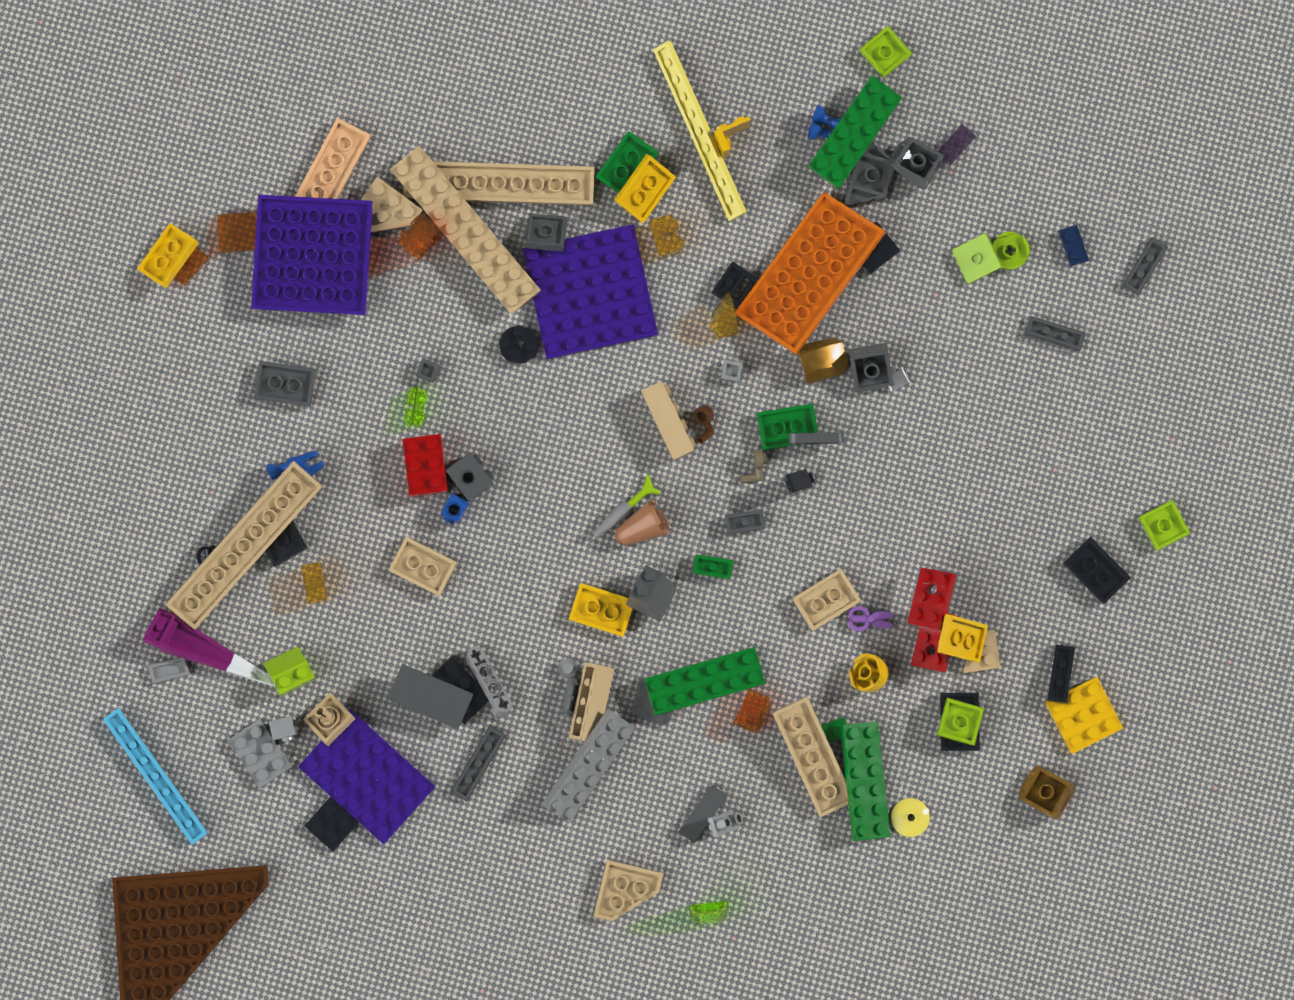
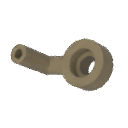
M762 449L754 450L755 474L740 475L741 483L763 480V466L767 464L766 453H762Z

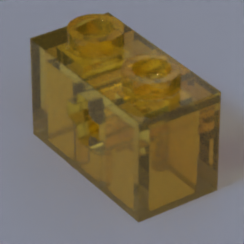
M672 214L650 219V227L659 259L681 254V248H684L682 238L677 236L676 230H679L677 219H673ZM668 232V235H671L670 240L664 237V233Z
M316 562L301 565L308 604L329 601L323 564Z

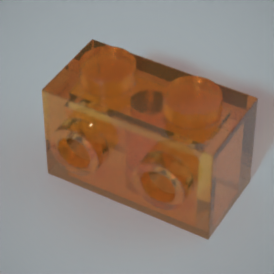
M749 688L733 724L753 734L755 731H760L764 723L761 718L764 713L768 714L772 705L769 702L771 698Z

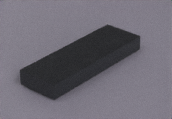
M1056 644L1048 702L1067 704L1075 647Z

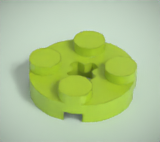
M1004 232L998 235L992 243L1002 264L1000 269L1015 270L1027 261L1030 252L1029 244L1023 236L1016 232ZM1007 246H1010L1011 249L1015 248L1012 256L1005 253Z

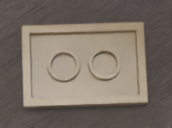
M405 537L388 571L440 597L457 562Z
M842 569L837 570L792 598L811 631L816 630L861 602Z

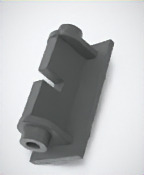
M569 678L561 716L573 718L581 680Z

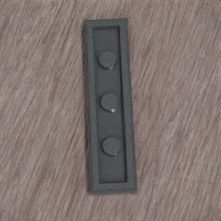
M489 725L452 788L451 793L468 802L505 739L506 734Z

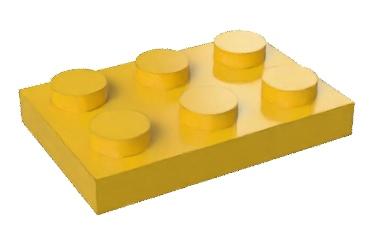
M646 154L614 201L639 222L644 223L676 177L653 157Z
M169 223L137 270L166 289L199 242Z
M580 583L569 620L624 637L633 608L626 605L627 597Z
M945 614L937 652L980 663L988 625Z

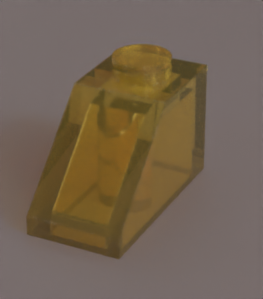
M729 292L724 295L711 314L710 330L711 333H715L717 339L739 334L733 300Z

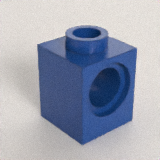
M451 493L441 512V515L444 516L443 520L452 525L454 522L459 524L470 503ZM456 505L460 508L457 515L449 513L451 506Z

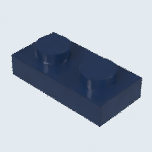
M1074 225L1059 230L1058 233L1069 266L1073 267L1088 262L1089 259L1078 226Z

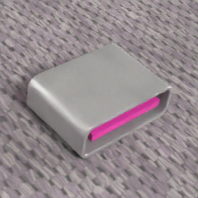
M904 369L892 374L894 386H889L888 388L890 392H893L910 383Z

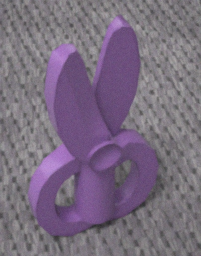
M856 606L848 613L850 618L848 625L854 631H864L868 628L869 624L881 629L893 627L892 623L882 620L893 617L894 614L891 612L879 611L870 615L866 608ZM855 611H863L865 615H853ZM853 623H865L863 627H856Z

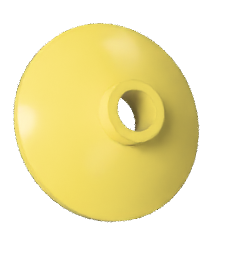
M906 798L899 801L891 813V822L894 829L906 837H915L922 834L930 821L929 811L925 804L914 798ZM909 814L914 815L915 818L913 821H909L907 819V816Z

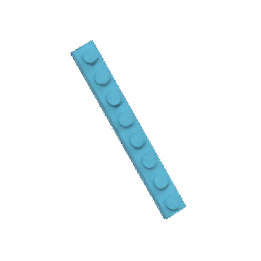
M117 708L106 716L103 721L189 842L193 845L206 836L208 832L121 709Z

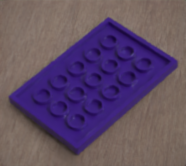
M349 709V712L356 719L329 746L321 741L298 767L382 844H385L436 786Z

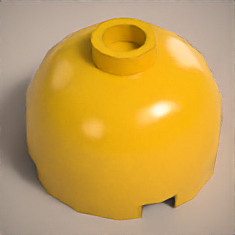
M869 653L859 655L853 661L855 664L849 671L852 686L859 691L867 693L880 690L886 684L889 676L886 663L876 655Z

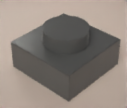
M422 358L415 376L434 383L440 365Z

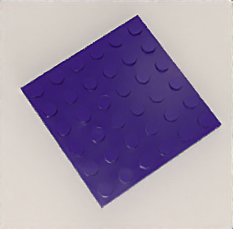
M258 195L251 309L366 316L373 201Z
M634 224L567 238L564 242L563 252L522 248L528 275L541 290L533 297L546 360L658 336Z

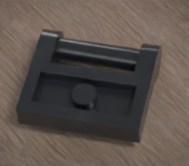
M732 261L711 294L731 306L734 310H737L759 278ZM747 278L749 282L737 300H732L731 297L743 279Z

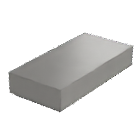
M181 657L148 665L152 684L191 675L187 659Z

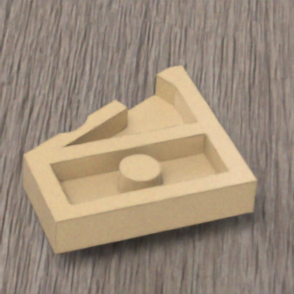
M989 630L986 633L980 663L966 660L963 673L1000 668L995 630Z

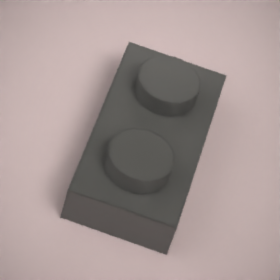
M763 509L725 515L727 535L766 529Z

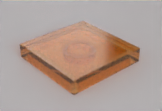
M255 212L217 215L219 253L255 251Z

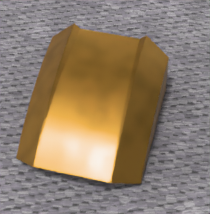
M835 337L804 344L798 353L806 385L843 375L849 365L843 343Z
M1038 765L1029 772L1021 786L1019 799L1057 820L1062 816L1063 811L1074 795L1075 786Z

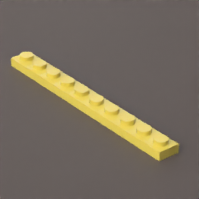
M666 41L653 51L729 221L735 220L747 213L673 44L671 41Z

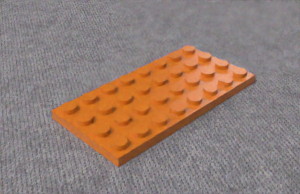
M823 191L735 311V315L797 355L885 235V230Z

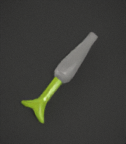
M646 474L643 488L628 502H622L617 505L592 533L596 538L627 518L632 512V507L646 495H661V492L653 487L649 475Z

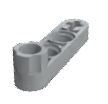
M471 647L466 654V660L493 707V715L505 718L512 707V702L484 651L480 647ZM473 652L475 655L479 654L478 661L476 658H471ZM486 668L490 674L488 677H483L480 675L479 670ZM496 685L499 692L491 693L488 686Z

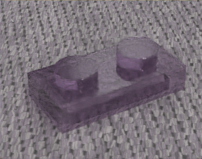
M961 124L938 152L944 155L943 159L951 166L976 138V135Z

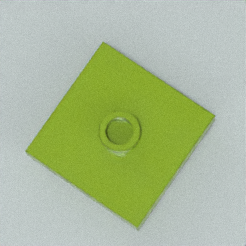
M886 26L859 49V52L883 79L912 56V52L889 26Z
M987 233L952 250L967 284H971L1002 268V264Z
M1173 500L1138 517L1155 551L1191 534Z
M946 698L937 735L974 746L985 708Z

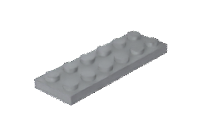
M607 709L541 805L570 823L635 727L610 709Z

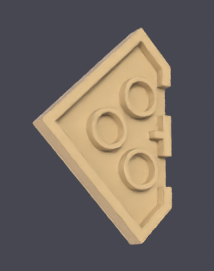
M376 177L361 199L373 201L371 233L413 226L424 211L379 177Z
M607 860L593 917L614 921L653 897L660 891L664 873Z

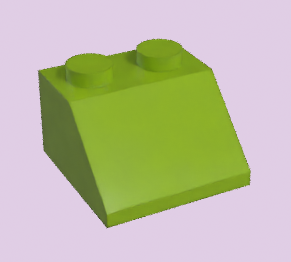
M298 646L263 663L280 698L315 681V676Z

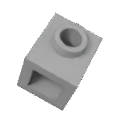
M293 716L269 721L274 741L282 739V742L294 740L293 736L298 735L297 731L300 730L298 720H294Z

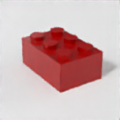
M441 434L403 438L409 496L413 498L449 493Z

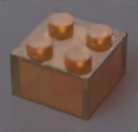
M424 214L420 217L416 216L411 222L412 226L407 231L403 230L397 237L400 249L415 263L442 237L440 229Z

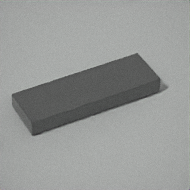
M1151 237L1122 287L1138 296L1168 246Z
M1030 316L1025 332L1027 336L1079 352L1086 334L1085 332Z
M711 785L678 832L695 843L709 823L708 818L715 815L727 798V795Z

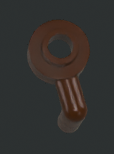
M701 405L694 411L696 422L704 425L706 430L697 439L700 444H703L714 435L711 425L714 413L707 405Z

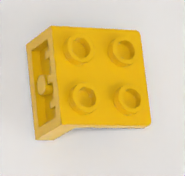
M744 116L733 120L734 123L730 125L725 123L716 127L713 137L723 159L729 157L732 144L729 136L748 129L751 121L750 117L744 118Z

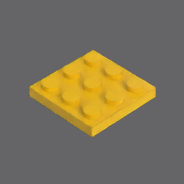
M1094 677L1069 690L1067 704L1045 702L1071 754L1123 729L1098 677Z

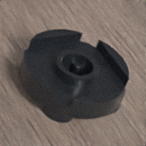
M521 325L510 327L501 335L499 340L500 352L504 359L510 363L525 364L536 354L537 339L534 333ZM516 340L518 342H523V348L521 350L519 348H513L515 346L514 342Z

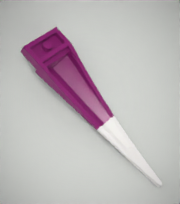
M158 609L143 638L144 643L161 649V652L274 686L268 673L231 652L198 629L194 630L178 615L164 609Z

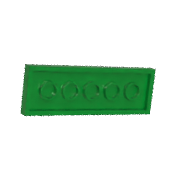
M873 75L870 76L807 167L836 189H839L903 97Z
M755 647L644 678L654 716L766 684Z
M878 721L840 725L852 841L890 837Z

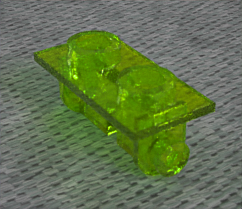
M410 387V391H407L406 405H412V409L405 408V426L422 427L427 390L419 387Z

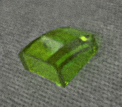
M721 900L689 905L690 920L698 927L712 923L723 924L729 916L728 901Z

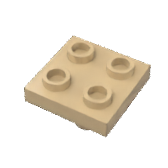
M330 692L303 720L329 746L356 718Z

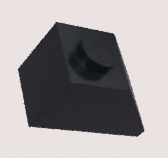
M806 469L789 473L784 477L790 497L812 489V484L815 483L812 473H808Z

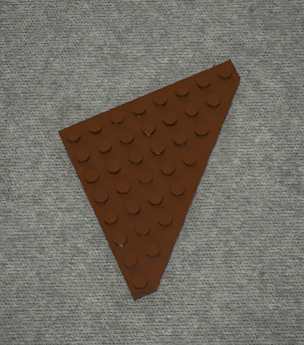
M268 865L113 877L120 1000H171L269 885Z

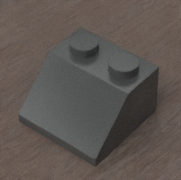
M886 343L848 349L856 392L894 386Z
M645 565L626 605L661 622L676 589L663 573Z

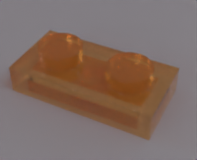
M196 247L174 278L183 286H186L210 258Z

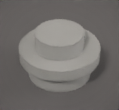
M564 659L559 663L558 671L561 676L571 678L577 672V664L572 659Z

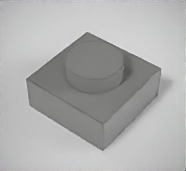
M724 360L721 379L740 382L743 363Z

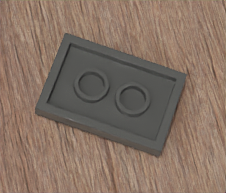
M259 361L253 398L311 407L317 369Z

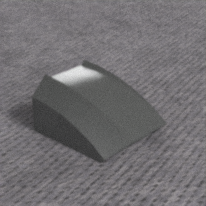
M909 137L898 145L889 158V162L905 179L920 189L925 190L938 172L944 155Z

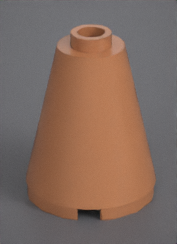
M648 501L616 529L615 537L619 544L623 543L624 546L662 537L670 533L667 530L669 529V524L662 510L655 508V505H657L656 501Z

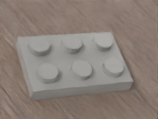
M258 719L227 740L259 789L292 768V765L276 741L273 740L272 735L261 719Z

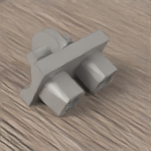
M734 810L708 818L709 829L713 832V837L739 829L738 825L743 823L741 813L734 814Z

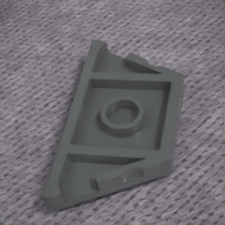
M871 142L855 165L844 203L846 206L886 198L894 168L889 162L890 156L873 142Z

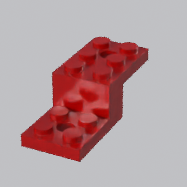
M921 567L907 622L910 625L919 627L911 666L946 673L950 655L939 653L937 650L945 614L956 616L948 613V608L957 574ZM936 585L937 591L932 594V587ZM932 646H935V653L931 655L930 649Z

